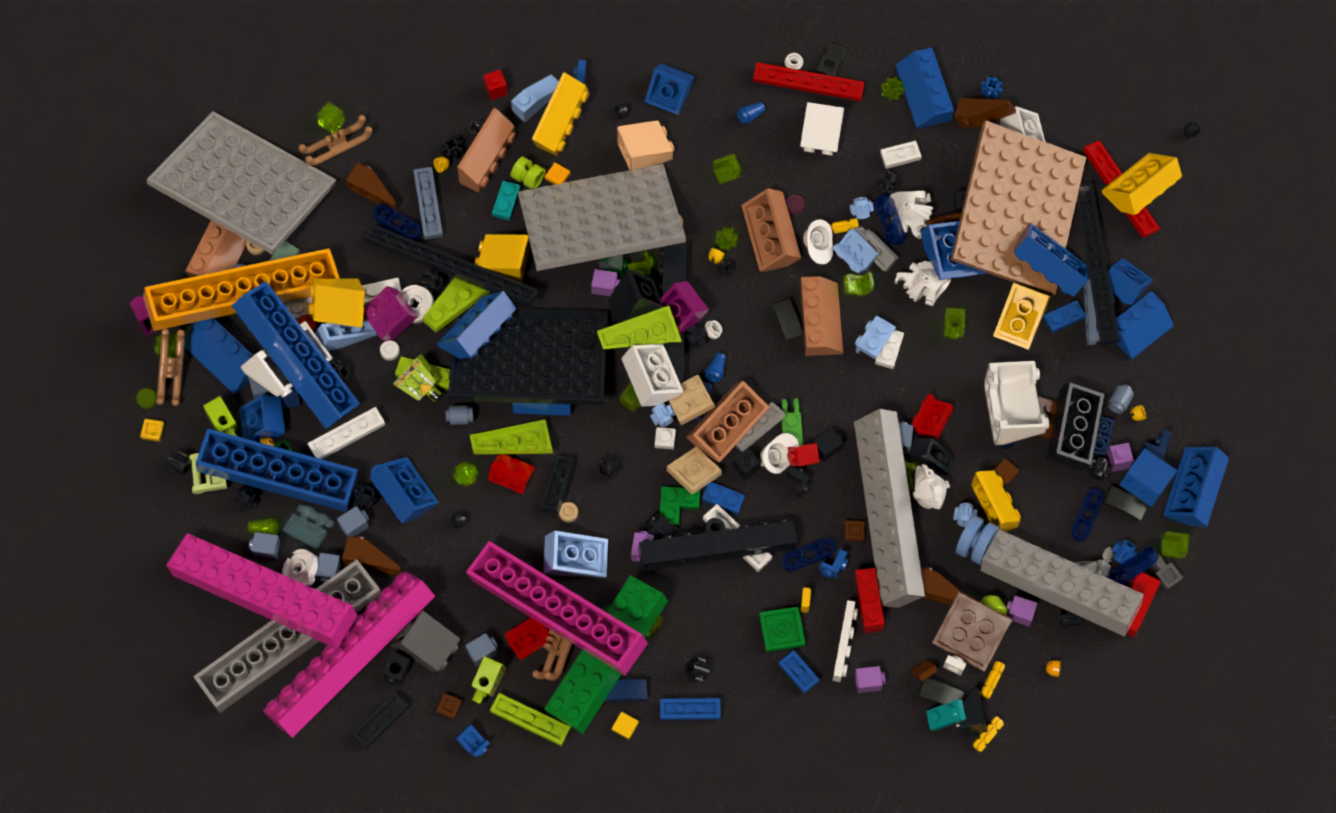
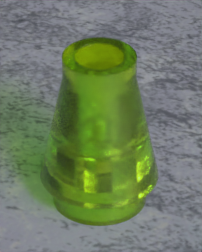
M273 518L249 521L248 532L277 535L278 522L273 520Z

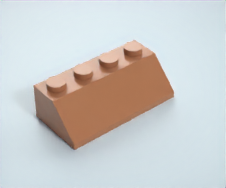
M495 108L457 167L460 184L478 193L482 187L485 188L487 186L490 174L496 171L500 158H504L509 143L512 144L516 138L515 126Z
M768 188L741 205L760 272L787 267L801 259L783 192Z
M211 220L186 269L188 278L232 269L233 265L238 264L246 248L247 240Z
M820 276L801 277L800 294L805 356L843 354L838 283Z
M744 381L737 382L686 438L704 454L717 462H721L770 407Z

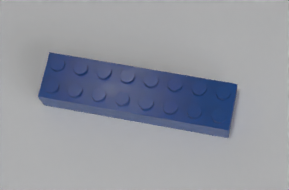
M266 281L245 293L231 305L326 429L360 404Z
M208 428L195 463L197 472L344 512L348 511L352 498L351 495L354 492L358 479V469Z

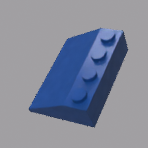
M960 221L932 224L920 231L924 250L939 280L989 274L951 260Z

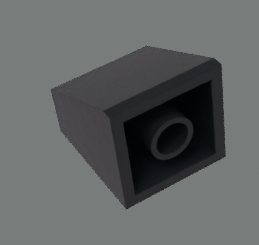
M631 269L624 273L608 299L611 305V312L617 321L616 324L663 307L653 279Z

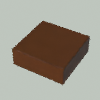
M1006 458L994 469L996 475L1002 478L1005 486L1019 473V470Z
M845 521V541L864 542L865 521Z
M925 659L910 671L914 677L924 681L937 672V668L933 663Z
M444 693L436 713L455 720L463 701Z

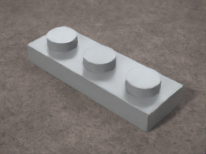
M773 402L768 405L770 408L735 445L741 452L786 417L784 412Z

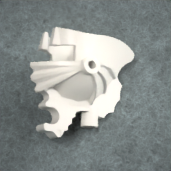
M902 191L890 195L888 201L894 206V211L892 212L894 225L900 228L901 233H908V227H910L913 235L921 239L920 230L922 227H927L925 221L929 220V216L932 215L931 210L933 207L925 206L926 203L931 202L930 194L928 193L926 196L925 191Z
M927 261L918 263V265L913 262L909 268L914 271L913 273L898 272L896 274L895 284H898L900 280L905 281L903 288L909 289L906 293L909 294L910 298H913L914 302L924 295L926 296L925 304L932 307L951 281V279L939 280L931 262Z
M926 465L917 466L915 492H912L914 499L924 508L940 509L945 500L947 488H950L949 482L934 474L933 470L929 469Z

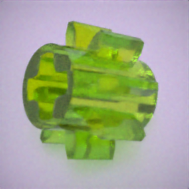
M897 77L887 78L886 83H882V96L886 95L889 101L895 98L898 100L899 94L904 93L902 88L903 81L899 82Z
M724 226L722 231L717 230L715 243H719L720 250L723 248L729 251L732 246L736 247L738 234H734V228L729 229Z
M463 462L455 467L456 473L453 474L456 483L468 486L476 481L474 475H477L478 472L472 463Z

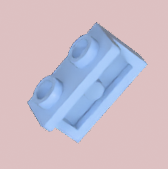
M854 228L848 231L840 243L833 246L836 254L849 264L850 269L856 273L866 271L879 255Z
M878 316L873 321L869 320L864 329L866 332L863 336L859 335L855 342V345H857L856 352L859 354L862 351L876 359L896 327Z

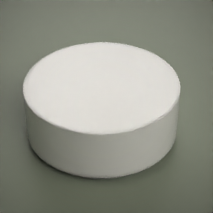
M391 340L385 341L380 347L381 356L389 361L396 359L400 353L398 344Z

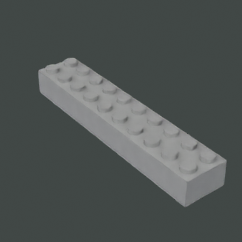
M878 409L855 421L854 426L881 606L899 608L925 597L897 412Z
M355 560L316 588L318 591L352 605L356 614L367 608L369 603L375 601L381 595L379 587L358 560ZM272 620L193 677L217 711L221 713L319 641Z

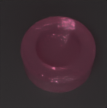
M799 195L789 196L786 200L788 212L792 214L801 213L804 209V199Z

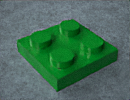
M799 607L759 613L766 652L805 646Z

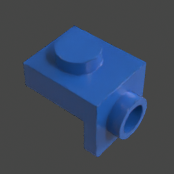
M840 549L833 566L821 562L819 571L828 578H837L840 570H845L849 561L846 559L847 552Z
M468 724L455 737L461 746L474 757L485 753L489 742L471 724Z

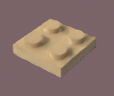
M699 375L681 383L683 393L668 400L681 425L715 408Z
M697 446L667 466V471L691 495L722 474V470Z

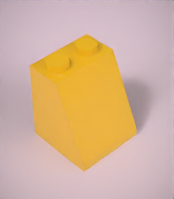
M485 234L484 241H480L479 252L481 253L479 258L476 257L475 265L522 283L530 253L529 235Z
M313 279V285L309 286V295L312 296V303L308 305L309 315H312L313 320L363 327L365 291L359 279Z

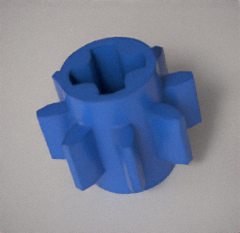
M987 77L986 82H981L980 87L983 88L981 94H984L987 99L994 98L996 100L998 94L1002 95L1003 89L1001 87L1003 82H999L997 77Z
M1123 540L1122 543L1118 541L1111 550L1115 552L1113 558L1121 564L1131 563L1137 555L1134 552L1136 549L1135 545L1127 540Z

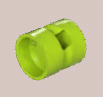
M523 156L518 159L511 171L512 178L519 182L524 181V185L532 190L539 186L545 175V169L537 164L532 165V161Z

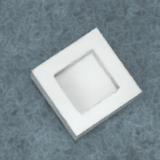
M657 427L655 448L674 450L676 429Z
M948 655L943 667L961 676L966 663L960 657Z

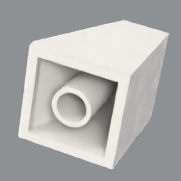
M807 102L800 147H803L804 151L812 153L815 152V149L822 150V154L833 156V152L837 153L844 108Z

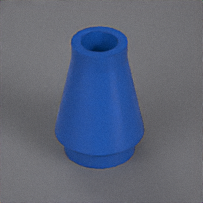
M762 102L740 107V110L737 111L738 119L742 124H749L761 113L765 112V107Z
M721 353L715 354V357L705 370L706 379L711 382H719L723 378L725 355Z

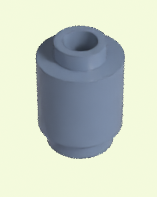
M1125 384L1118 385L1109 400V409L1118 414L1126 411L1134 396L1132 388Z
M468 405L449 406V410H446V421H450V425H464L473 422V407H468Z

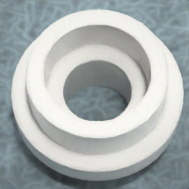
M791 53L785 59V66L799 70L803 66V59L799 54Z
M713 320L705 323L704 329L708 337L712 339L720 337L722 327L717 321Z

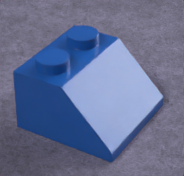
M662 63L654 69L645 102L679 115L690 92L694 76Z
M1123 258L1109 270L1112 294L1118 296L1119 300L1126 305L1132 306L1153 281L1151 277Z
M262 394L239 408L242 438L259 442V439L262 438L274 440L285 434L281 398Z
M1145 448L1121 481L1120 486L1152 507L1162 495L1177 470Z

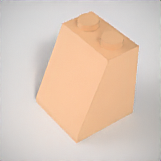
M658 120L617 127L618 146L629 170L633 171L636 168L640 169L659 165L673 159L674 146L671 141L668 142L666 138L667 131L664 126L660 125Z

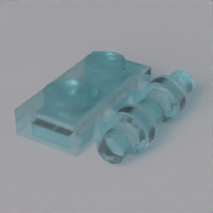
M299 504L297 511L302 514L300 517L292 514L283 528V532L317 550L327 535V532L322 527L325 525L331 528L334 521L328 519V516L325 514L321 515L313 511V508L310 506ZM310 517L317 522L314 525L308 522L307 519Z

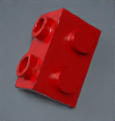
M928 394L926 399L922 401L919 412L913 418V428L917 434L937 440L954 407L952 404L935 400L932 394Z
M499 454L491 465L488 480L523 494L527 482L534 473L535 467L508 455Z
M533 618L527 619L505 633L509 646L519 660L524 659L543 647L544 643L548 644L549 642L546 641L547 636H553L548 633L549 631L544 625Z

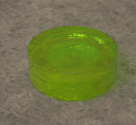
M145 388L138 392L136 399L140 407L148 409L156 404L157 397L153 390Z

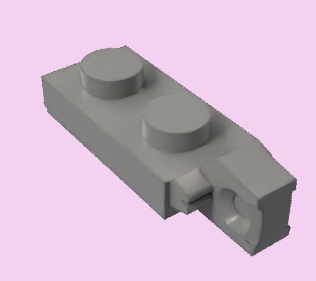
M862 226L856 227L855 230L879 254L874 262L883 271H888L899 257L873 232L865 230Z

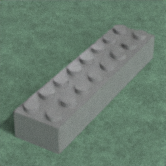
M1000 529L982 558V572L1124 637L1142 605L1144 594Z

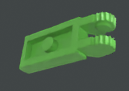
M798 398L793 401L794 413H787L788 403L786 399H782V411L786 416L781 420L782 434L789 433L793 435L799 445L803 444Z

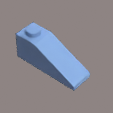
M549 75L527 87L511 101L512 111L521 120L526 122L550 101L559 81L552 75Z
M363 318V327L326 323L320 325L315 335L326 350L330 351L376 336L377 333L366 318Z

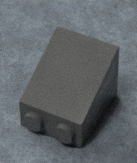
M420 611L396 635L390 645L432 672H437L445 668L448 663L446 659L458 649L459 645L457 643L460 641V638L427 613Z

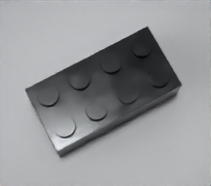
M1071 382L1060 388L1046 459L1080 471L1091 465L1104 394Z

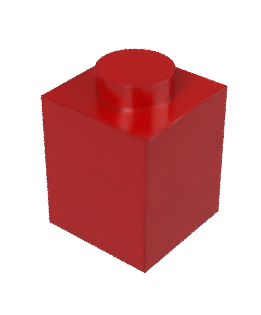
M501 70L483 75L484 86L490 100L508 95L507 84Z
M817 443L787 447V458L791 466L819 463Z

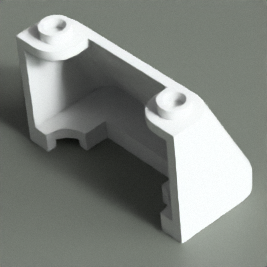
M305 321L300 324L326 360L329 362L333 359ZM261 350L240 367L244 374L276 397L281 395L284 398L292 392L290 388L293 385L284 376L266 350Z
M1035 361L989 363L984 386L995 445H1004L1043 434L1049 428L1048 417L1040 414L1035 387L1036 380L1040 378L1039 368H1036Z

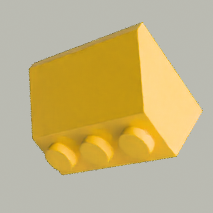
M994 470L976 472L971 486L989 522L999 526V529L1004 532L1017 528L1021 517L1018 510L1014 509L1011 504L1010 494L1005 492L1003 488L1002 478L999 475L997 476Z

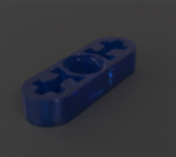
M880 195L875 201V207L886 240L889 244L901 245L905 240V233L894 200L890 196ZM891 215L892 218H893V221H892V223L889 225L888 222H887V220H888V217Z
M378 204L374 207L373 216L378 223L414 241L420 238L421 229L417 223L385 204ZM385 211L386 216L378 215V212ZM400 219L402 224L396 227L392 225V221ZM415 229L416 234L412 233L410 235L409 230L413 231Z
M1093 488L1087 492L1072 528L1071 535L1078 542H1083L1088 538L1104 496L1099 489ZM1094 494L1097 495L1096 499L1098 500H1095L1094 505L1092 507L1089 504L1092 500L1091 497ZM1090 511L1093 518L1089 520L1083 518L1082 512ZM1082 524H1085L1083 530L1085 534L1079 536L1077 530L1080 529Z
M824 538L788 552L783 556L782 566L786 571L794 572L834 555L836 544L832 539ZM824 544H826L827 546H831L830 552H827V550L824 549L820 551V556H818V551L815 547H818V550L823 549ZM810 550L815 556L813 559L808 560L803 556V553ZM797 554H800V559L794 562V566H791V564H786L788 562V558H791V560L798 559Z
M1147 547L1112 570L1106 578L1124 585L1153 566L1158 561L1159 555L1152 547Z

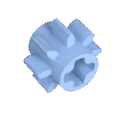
M867 197L855 198L853 200L854 204L850 205L851 214L853 216L856 215L857 219L870 217V212L874 211L873 202L871 200L868 201Z
M662 403L652 409L653 414L650 415L655 426L659 424L661 427H665L673 422L672 417L675 416V413L670 405L666 407Z
M961 503L959 508L955 507L953 520H958L957 524L959 526L966 527L970 518L973 515L977 516L978 510H973L974 506L972 504Z

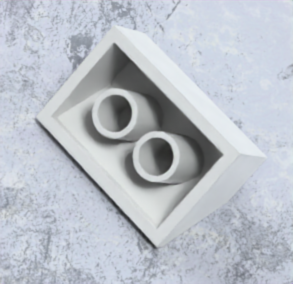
M1015 106V114L1000 119V126L1045 142L1037 113Z
M663 344L633 345L621 358L642 407L660 405L683 393V389Z

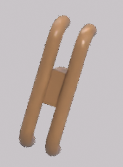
M360 115L358 121L343 130L340 129L337 133L334 132L308 147L304 144L299 145V151L303 154L313 153L325 146H328L330 150L316 158L307 156L305 158L306 163L311 166L321 164L369 139L372 135V128L370 126L365 128V132L362 135L346 142L345 136L359 130L365 124V116Z
M165 328L161 331L156 398L158 405L164 403L166 377H174L172 405H179L185 332L183 330L177 331L176 357H168L169 330Z
M549 629L548 633L553 637L547 636L546 641L551 644L544 643L543 648L549 651L544 668L541 672L538 670L533 671L532 675L539 680L547 679L553 681L560 677L572 643ZM557 655L559 659L554 672L551 673L550 671Z

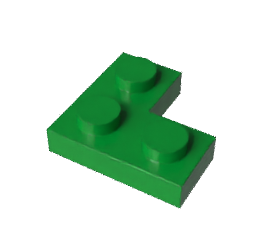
M661 488L660 515L676 527H679L680 509L699 510L700 490L691 495L685 488Z

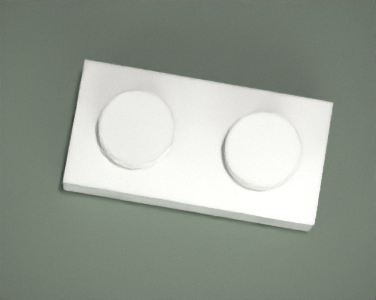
M916 141L881 149L880 151L886 169L918 161L922 157Z
M896 330L893 332L876 358L875 364L894 369L904 336L903 332Z

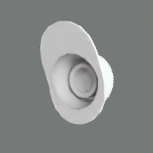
M821 219L815 220L805 231L803 240L812 260L818 264H826L833 256L832 229L826 221Z
M789 433L777 436L762 449L760 465L774 474L784 471L790 465L787 458V447L799 445L797 439Z

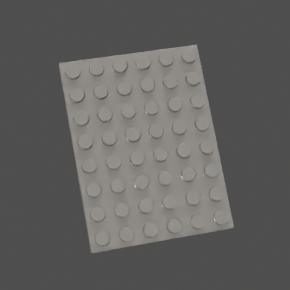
M212 112L149 176L147 184L273 254L336 185V179L221 115Z
M663 164L518 192L537 271L686 242L685 233Z

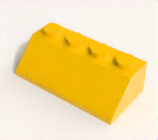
M563 72L532 137L533 142L538 148L556 156L559 152L563 151L566 144L564 142L565 138L573 130V121L581 113L582 102L585 103L588 98L589 92L586 85Z
M1148 153L1102 190V194L1120 212L1131 215L1138 214L1141 209L1163 194L1167 188L1174 185L1182 177L1177 157Z

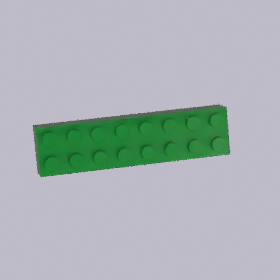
M630 575L606 613L641 633L645 638L668 600L663 593ZM582 650L544 709L550 716L583 735L621 676V673Z

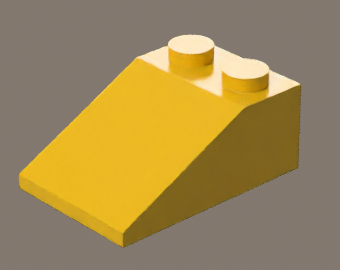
M1013 283L993 336L1029 350L1051 296L1018 283Z

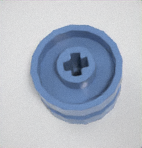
M973 515L961 534L956 554L964 558L971 554V561L981 565L982 558L999 531V526L988 523L984 527V519Z

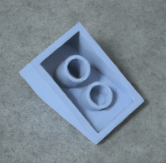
M560 531L549 533L545 536L543 574L563 577L606 578L608 539Z

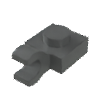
M1159 554L1150 561L1151 565L1158 570L1155 573L1156 578L1161 581L1160 583L1166 590L1183 579L1172 562L1166 565Z

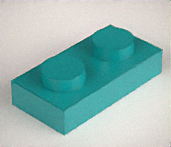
M502 181L492 216L510 221L521 185Z
M958 699L926 711L929 727L932 731L966 720L963 702Z

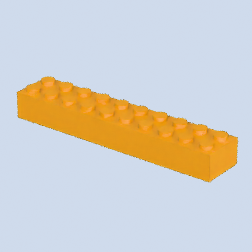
M329 248L148 286L144 288L143 299L153 331L235 314L236 311L231 305L245 293L265 281L279 299L286 303L312 297L309 295V286L313 285V279L340 278Z

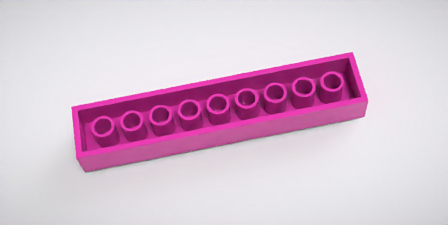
M188 533L166 564L174 577L336 649L357 617L353 606Z
M490 541L466 571L476 584L624 676L648 645V642L641 633Z
M406 571L399 574L395 581L385 588L375 601L369 603L367 609L361 615L356 617L338 648L327 645L318 657L311 660L310 665L304 671L299 672L295 679L285 686L275 699L267 704L263 712L278 728L293 738L435 595L421 579Z

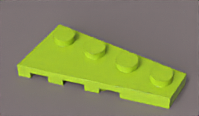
M454 278L423 316V322L434 332H437L474 305L482 296L490 292Z
M669 305L597 330L603 349L682 342Z
M545 420L470 435L474 454L553 453Z

